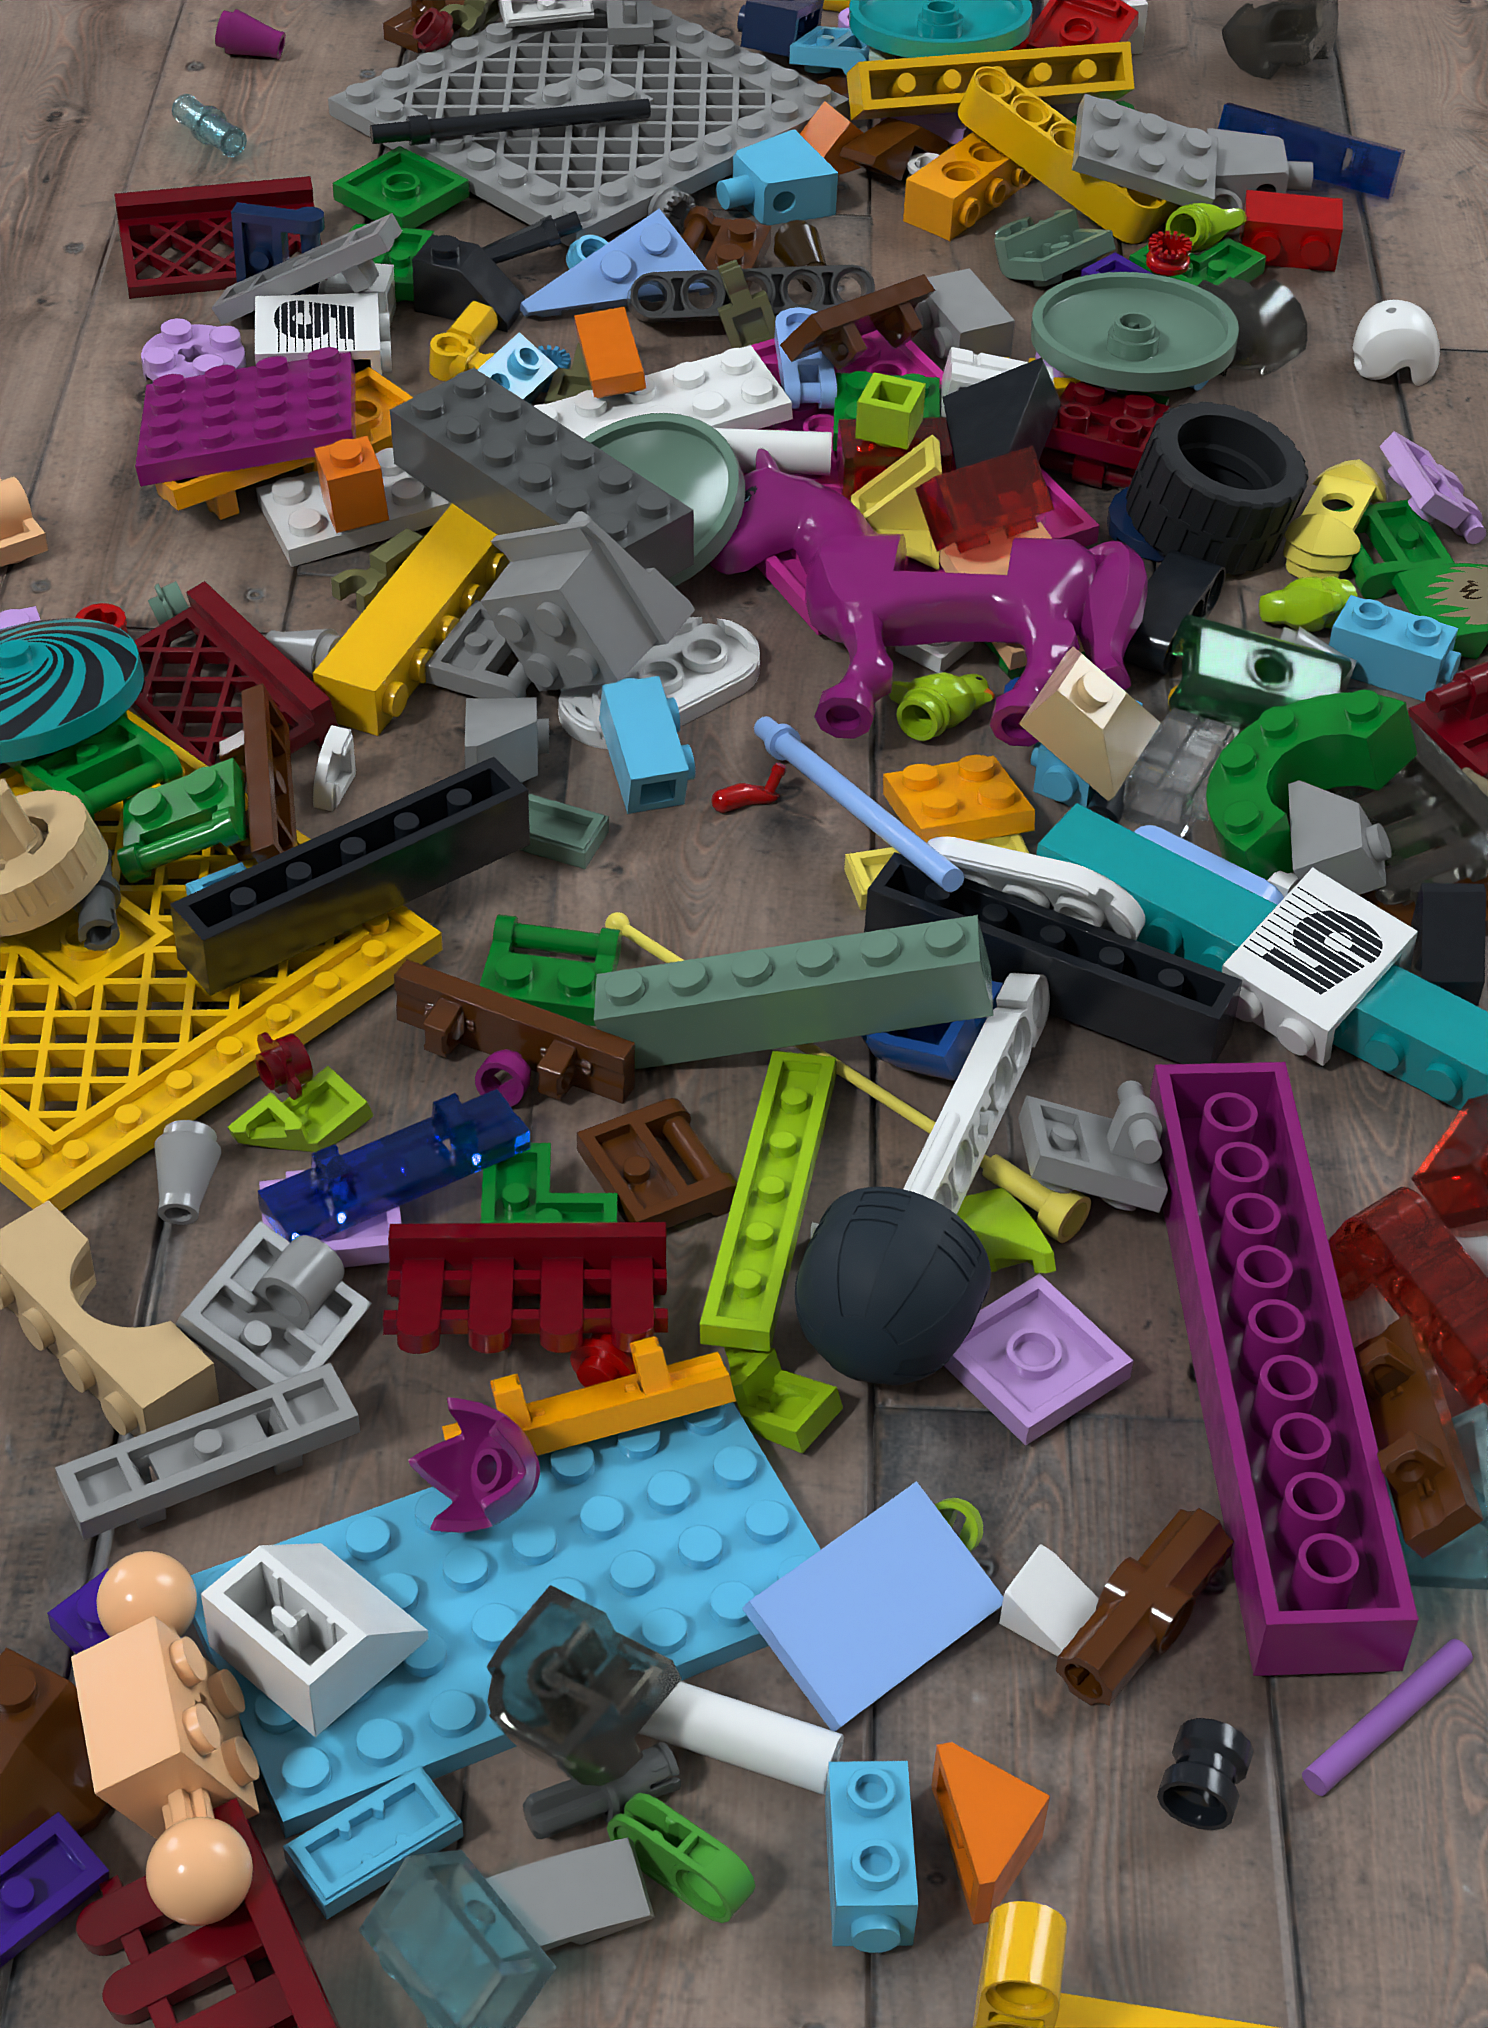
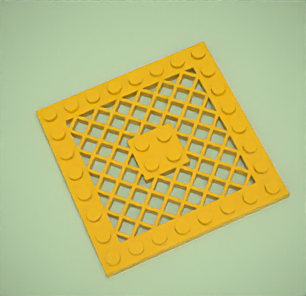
M129 710L126 711L129 720L174 751L181 763L183 777L201 767L207 766ZM9 768L0 774V779L5 778L15 796L33 792L31 788L25 785L23 775L13 768ZM158 783L150 788H156L161 786V784ZM245 793V811H246V810H248V797H247V794ZM123 801L94 814V821H119L118 826H97L106 841L108 849L115 850L114 855H112L111 869L112 877L118 882L121 893V902L116 909L117 924L120 929L118 942L113 947L104 951H94L84 947L85 940L80 943L78 939V913L73 908L55 920L36 929L16 935L0 937V971H6L5 979H0V1182L32 1209L49 1200L61 1212L153 1149L156 1139L163 1134L166 1125L178 1120L194 1121L258 1077L259 1073L255 1058L257 1054L261 1053L257 1043L259 1034L266 1032L271 1039L275 1040L292 1033L305 1045L394 984V974L406 959L422 965L443 950L442 932L404 905H401L325 941V945H317L266 969L278 970L277 977H249L211 996L189 971H187L186 978H155L156 970H187L177 958L172 915H164V909H171L170 903L187 896L186 886L167 885L168 879H200L240 862L229 847L220 843L202 850L201 855H188L152 869L151 876L146 879H155L154 885H124L126 878L120 869L117 859L118 849L123 848ZM296 829L297 846L311 840ZM215 850H217L222 855H214ZM255 858L241 861L246 868L258 864ZM142 909H151L150 915ZM21 972H24L30 978H21ZM243 1001H250L244 1006H242ZM107 1002H138L137 1010H106ZM152 1002H184L183 1010H151ZM197 1002H229V1009L197 1010ZM16 1003H46L45 1010L15 1011ZM63 1003L71 1010H61V1004ZM134 1034L133 1043H101L102 1035ZM148 1034H180L179 1042L147 1043ZM194 1034H200L199 1036L193 1039ZM11 1035H41L40 1043L9 1044ZM57 1035H87L86 1043H55ZM104 1067H129L128 1076H97V1069ZM144 1067H151L145 1072H143ZM5 1068H36L35 1077H4ZM51 1068H83L81 1077H50ZM47 1101H78L76 1111H45V1105ZM93 1101H100L92 1106ZM18 1102H30L29 1111Z

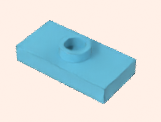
M418 1765L284 1845L285 1861L327 1920L463 1837V1822L421 1765Z

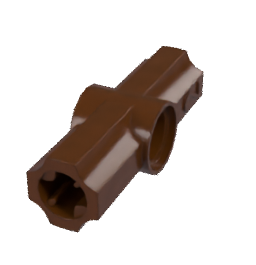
M1200 1508L1195 1511L1180 1509L1138 1561L1128 1557L1117 1567L1098 1599L1095 1613L1078 1630L1075 1637L1064 1647L1058 1656L1056 1672L1068 1685L1069 1692L1091 1706L1095 1703H1103L1110 1706L1153 1651L1163 1654L1174 1644L1193 1612L1196 1598L1231 1556L1234 1541L1225 1533L1220 1520Z

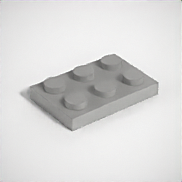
M1084 94L1077 112L1072 170L1181 206L1193 203L1212 205L1215 200L1218 137L1207 134L1198 128H1189L1164 120L1156 114H1146L1119 105L1110 99H1100Z

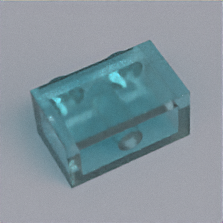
M462 1850L407 1856L359 1928V1932L379 1956L383 1970L391 1978L399 1982L425 2016L428 2028H516L557 1968Z

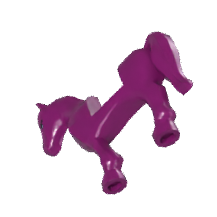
M763 448L757 450L756 470L744 476L745 501L741 518L730 540L709 564L720 573L728 575L748 571L771 555L791 549L796 551L800 563L807 574L805 602L811 625L832 641L844 643L850 655V664L839 684L822 692L814 715L822 731L835 738L855 739L869 732L875 714L874 703L892 691L893 661L886 653L885 647L914 646L940 642H997L1021 644L1024 646L1027 658L1025 670L1012 690L996 698L990 721V727L995 737L1010 746L1029 747L1039 742L1019 723L1067 651L1073 646L1079 650L1080 645L1077 635H1079L1086 657L1123 690L1131 686V679L1124 667L1123 658L1131 638L1142 622L1148 590V577L1144 561L1134 549L1119 541L1104 542L1086 549L1071 539L1014 538L1007 575L904 571L907 555L904 534H878L867 522L860 510L845 496L812 479L781 472L767 450Z

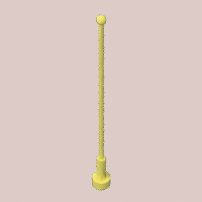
M614 912L607 917L605 921L606 928L621 930L622 936L633 941L663 962L683 961L682 958L632 927L625 914ZM813 1043L795 1045L796 1048L805 1054L832 1056ZM836 1058L837 1074L927 1133H931L936 1122ZM986 1154L984 1155L980 1163V1167L983 1168V1177L998 1187L1004 1188L1012 1196L1037 1211L1036 1224L1041 1231L1058 1242L1065 1243L1080 1230L1091 1208V1199L1077 1190H1073L1070 1193L1052 1191L998 1154L993 1155L991 1158Z

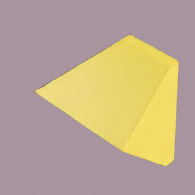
M932 434L852 494L851 502L860 510L864 518L878 534H904L907 548L906 556L939 570L942 466L940 442Z

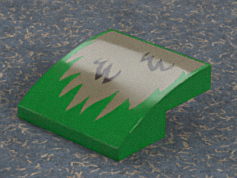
M1447 563L1413 568L1396 573L1391 583L1409 612L1417 616L1431 617L1440 623L1458 628L1453 651L1461 653L1463 657L1477 659L1488 644V565Z

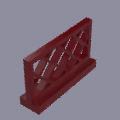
M305 176L114 194L129 299L225 290L227 287L236 284L234 251L225 259L210 251L219 242L234 248L231 211L236 203L294 210L302 207H315L311 177ZM288 233L289 258L296 252L301 253L300 234ZM205 237L198 244L186 239ZM156 241L148 249L137 244ZM171 246L186 253L176 263L160 255ZM198 261L213 268L209 273L194 274L188 271ZM149 265L163 272L158 278L140 280L136 278Z
M205 581L186 592L191 607L134 640L142 664H151L148 676L144 677L142 690L131 707L149 725L209 767L215 764L217 754H219V742L228 738L222 737L226 723H243L242 707H231L234 693H241L243 690L262 683L287 723L293 727L289 731L291 754L311 741H314L322 748L331 725L339 727L330 698ZM190 630L198 636L195 647H170L172 641ZM165 664H190L186 677H161ZM203 664H228L226 677H200ZM156 693H181L178 706H153ZM195 693H221L217 707H191ZM186 723H212L209 737H184L183 733Z

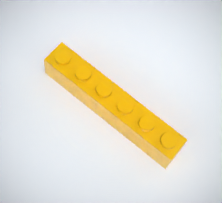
M1130 41L858 62L846 73L851 120L958 112L974 72L982 66L1000 69L1048 105L1080 103L1084 94L1100 99L1118 100L1135 89Z
M453 503L313 672L314 684L330 698L338 724L379 736L391 719L398 717L403 712L407 699L419 683L426 682L425 665L459 622L467 609L475 600L481 601L510 563L506 555L491 543L497 534Z

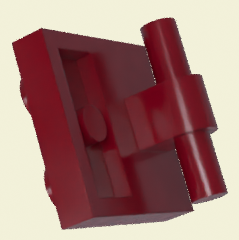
M1070 381L1060 396L1061 405L1038 465L1042 468L1072 475V481L1101 489L1104 488L1105 484L1125 489L1129 487L1156 421L1162 417L1164 412L1170 409V406L1155 403L1152 398L1146 395L1131 394L1127 396L1086 382L1076 383Z
M1483 662L1456 673L1452 682L1428 691L1425 695V701L1410 707L1408 714L1413 733L1458 773L1463 768L1468 767L1478 775L1488 779V662Z

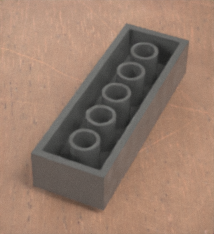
M472 368L461 372L454 378L426 392L419 393L412 399L390 409L394 464L497 535L566 524L576 512L580 511L589 515L600 528L644 569L655 568L666 579H669L694 565V510L477 369Z

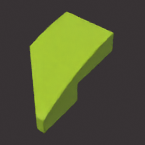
M327 1066L314 1076L310 1082L302 1086V1097L296 1100L288 1097L285 1101L281 1102L270 1092L227 1128L232 1137L241 1144L284 1150L323 1152L353 1133L374 1115L368 1102L335 1071Z
M1000 1187L965 1196L957 1216L979 1238L987 1253L991 1272H997L1001 1268L1028 1262L1034 1267V1273L1056 1271L1054 1252L1030 1214L1008 1191Z
M724 1347L740 1415L751 1432L803 1454L843 1409L836 1386L782 1370L775 1348L771 1347L770 1352Z

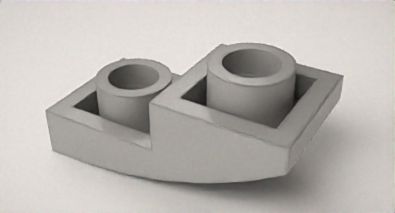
M629 1837L546 1858L465 1886L485 1964L494 1969L515 1963L568 1942L583 1945L655 1918L634 1842Z

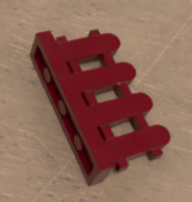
M666 1222L390 1224L387 1293L391 1297H399L398 1310H384L383 1335H397V1345L404 1352L411 1354L428 1353L439 1346L441 1334H468L469 1345L473 1350L488 1354L498 1353L511 1345L512 1334H540V1343L543 1348L555 1353H567L578 1349L582 1345L583 1333H611V1341L615 1348L631 1352L629 1345L631 1342L653 1337L654 1333H668V1308H654L653 1296L666 1295L667 1293ZM611 1295V1308L583 1309V1296ZM470 1296L468 1310H443L444 1297ZM513 1296H541L540 1309H513Z
M237 1797L214 1808L213 1814L214 1819L221 1820L232 1826L243 1837L252 1857L253 1873L250 1888L244 1898L246 1905L236 1909L221 1921L205 1925L153 1953L150 1952L145 1937L176 1921L161 1912L152 1900L147 1887L146 1875L125 1886L118 1875L100 1883L99 1886L104 1897L87 1905L78 1916L76 1931L89 1952L98 1956H107L124 1948L130 1964L113 1973L106 1981L102 1992L104 2005L119 2023L133 2025L151 2017L155 2028H293L295 2026H298V2028H341L257 1834ZM268 1956L275 1973L257 1982L250 1965ZM230 1976L236 1990L235 1994L178 2022L172 2007L173 2005Z

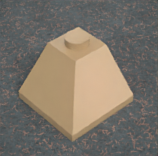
M1073 646L1067 651L1019 724L1109 801L1118 792L1161 722Z

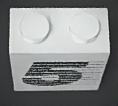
M378 292L255 296L256 364L262 359L273 356L286 357L287 362L308 359V354L316 349L334 347L338 349L339 354L351 352L353 360L370 359L371 368L380 375L392 372L389 312L379 313Z
M1312 867L1223 964V973L1243 980L1236 1017L1246 1022H1254L1276 1036L1280 1043L1292 1053L1306 1055L1321 1066H1324L1331 1057L1335 1029L1393 964L1407 971L1411 968L1418 931Z

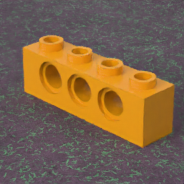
M972 132L906 179L903 221L951 241L964 230L972 227L994 208L999 207L1017 191L1025 188L1035 177L975 132Z

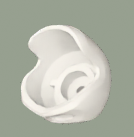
M1387 300L1375 304L1365 313L1357 328L1353 343L1354 365L1361 376L1370 380L1384 379L1402 367H1410L1412 382L1416 386H1422L1432 379L1438 368L1440 356L1439 339L1431 318L1421 307L1408 301Z

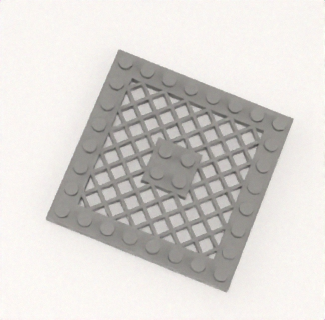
M592 0L595 14L593 19L505 27L504 21L489 24L483 31L469 37L457 38L452 41L451 45L435 52L423 53L412 62L400 67L386 69L380 76L363 83L352 84L345 91L328 98L329 114L332 117L369 137L370 125L404 122L407 116L427 115L428 119L648 98L651 107L650 118L431 139L430 144L410 146L409 141L382 143L392 150L401 146L468 179L469 192L529 225L549 215L556 219L576 211L583 230L560 238L561 242L569 247L574 241L584 235H597L603 238L648 216V207L652 197L665 185H674L681 192H686L690 195L733 174V156L737 150L795 129L800 134L824 101L845 118L850 116L849 98L832 91L830 87L815 83L799 75L793 69L784 68L766 59L762 54L753 53L736 45L731 39L713 34L703 29L701 25L686 21L672 14L670 10L659 8L653 4L654 44L608 45L606 0Z

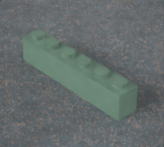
M978 915L597 974L594 1009V1022L597 1029L635 1043V1069L994 1016L991 968Z

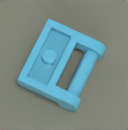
M817 26L790 45L789 64L804 65V70L811 73L830 72L831 68H841L846 74L858 62L869 61L870 46L854 36L850 28Z

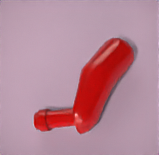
M778 762L773 764L772 772L765 786L738 783L717 790L711 798L712 806L717 812L726 813L746 805L770 804L776 801L780 795L775 791L782 776L787 771L786 766Z

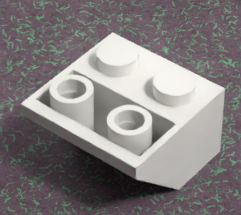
M322 1543L259 1545L201 1593L209 1647L314 1737H317L428 1640V1630Z

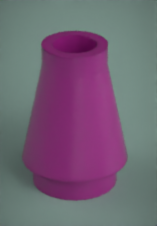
M235 9L233 12L226 10L222 12L215 35L216 46L224 48L226 54L271 57L278 60L283 53L286 40L285 32L275 30L238 9Z

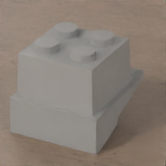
M576 512L566 524L496 535L491 541L493 545L506 555L510 563L480 602L494 621V626L498 633L505 638L522 664L526 676L536 685L539 691L620 681L653 646L668 644L695 611L690 601L655 568L644 569L584 512Z

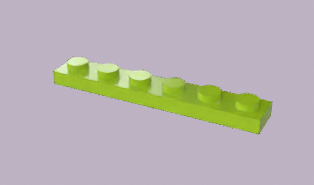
M772 1051L700 1321V1344L770 1352L837 1077L836 1057Z

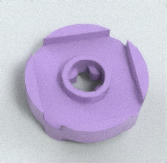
M176 318L164 322L161 325V333L152 337L145 344L141 353L143 375L146 380L150 378L152 381L168 374H181L184 378L204 375L207 370L220 365H232L235 369L246 368L245 349L241 343L238 329L232 326L191 325L185 319Z

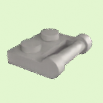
M475 600L425 665L426 683L477 698H526V689L532 681L526 676L520 661H518L508 676L496 673L513 650L505 638L498 633L494 626V621L478 600Z

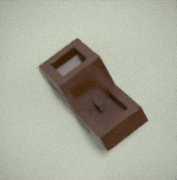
M887 117L843 146L839 156L867 171L901 181L912 151L941 155L946 151L949 142L922 126Z

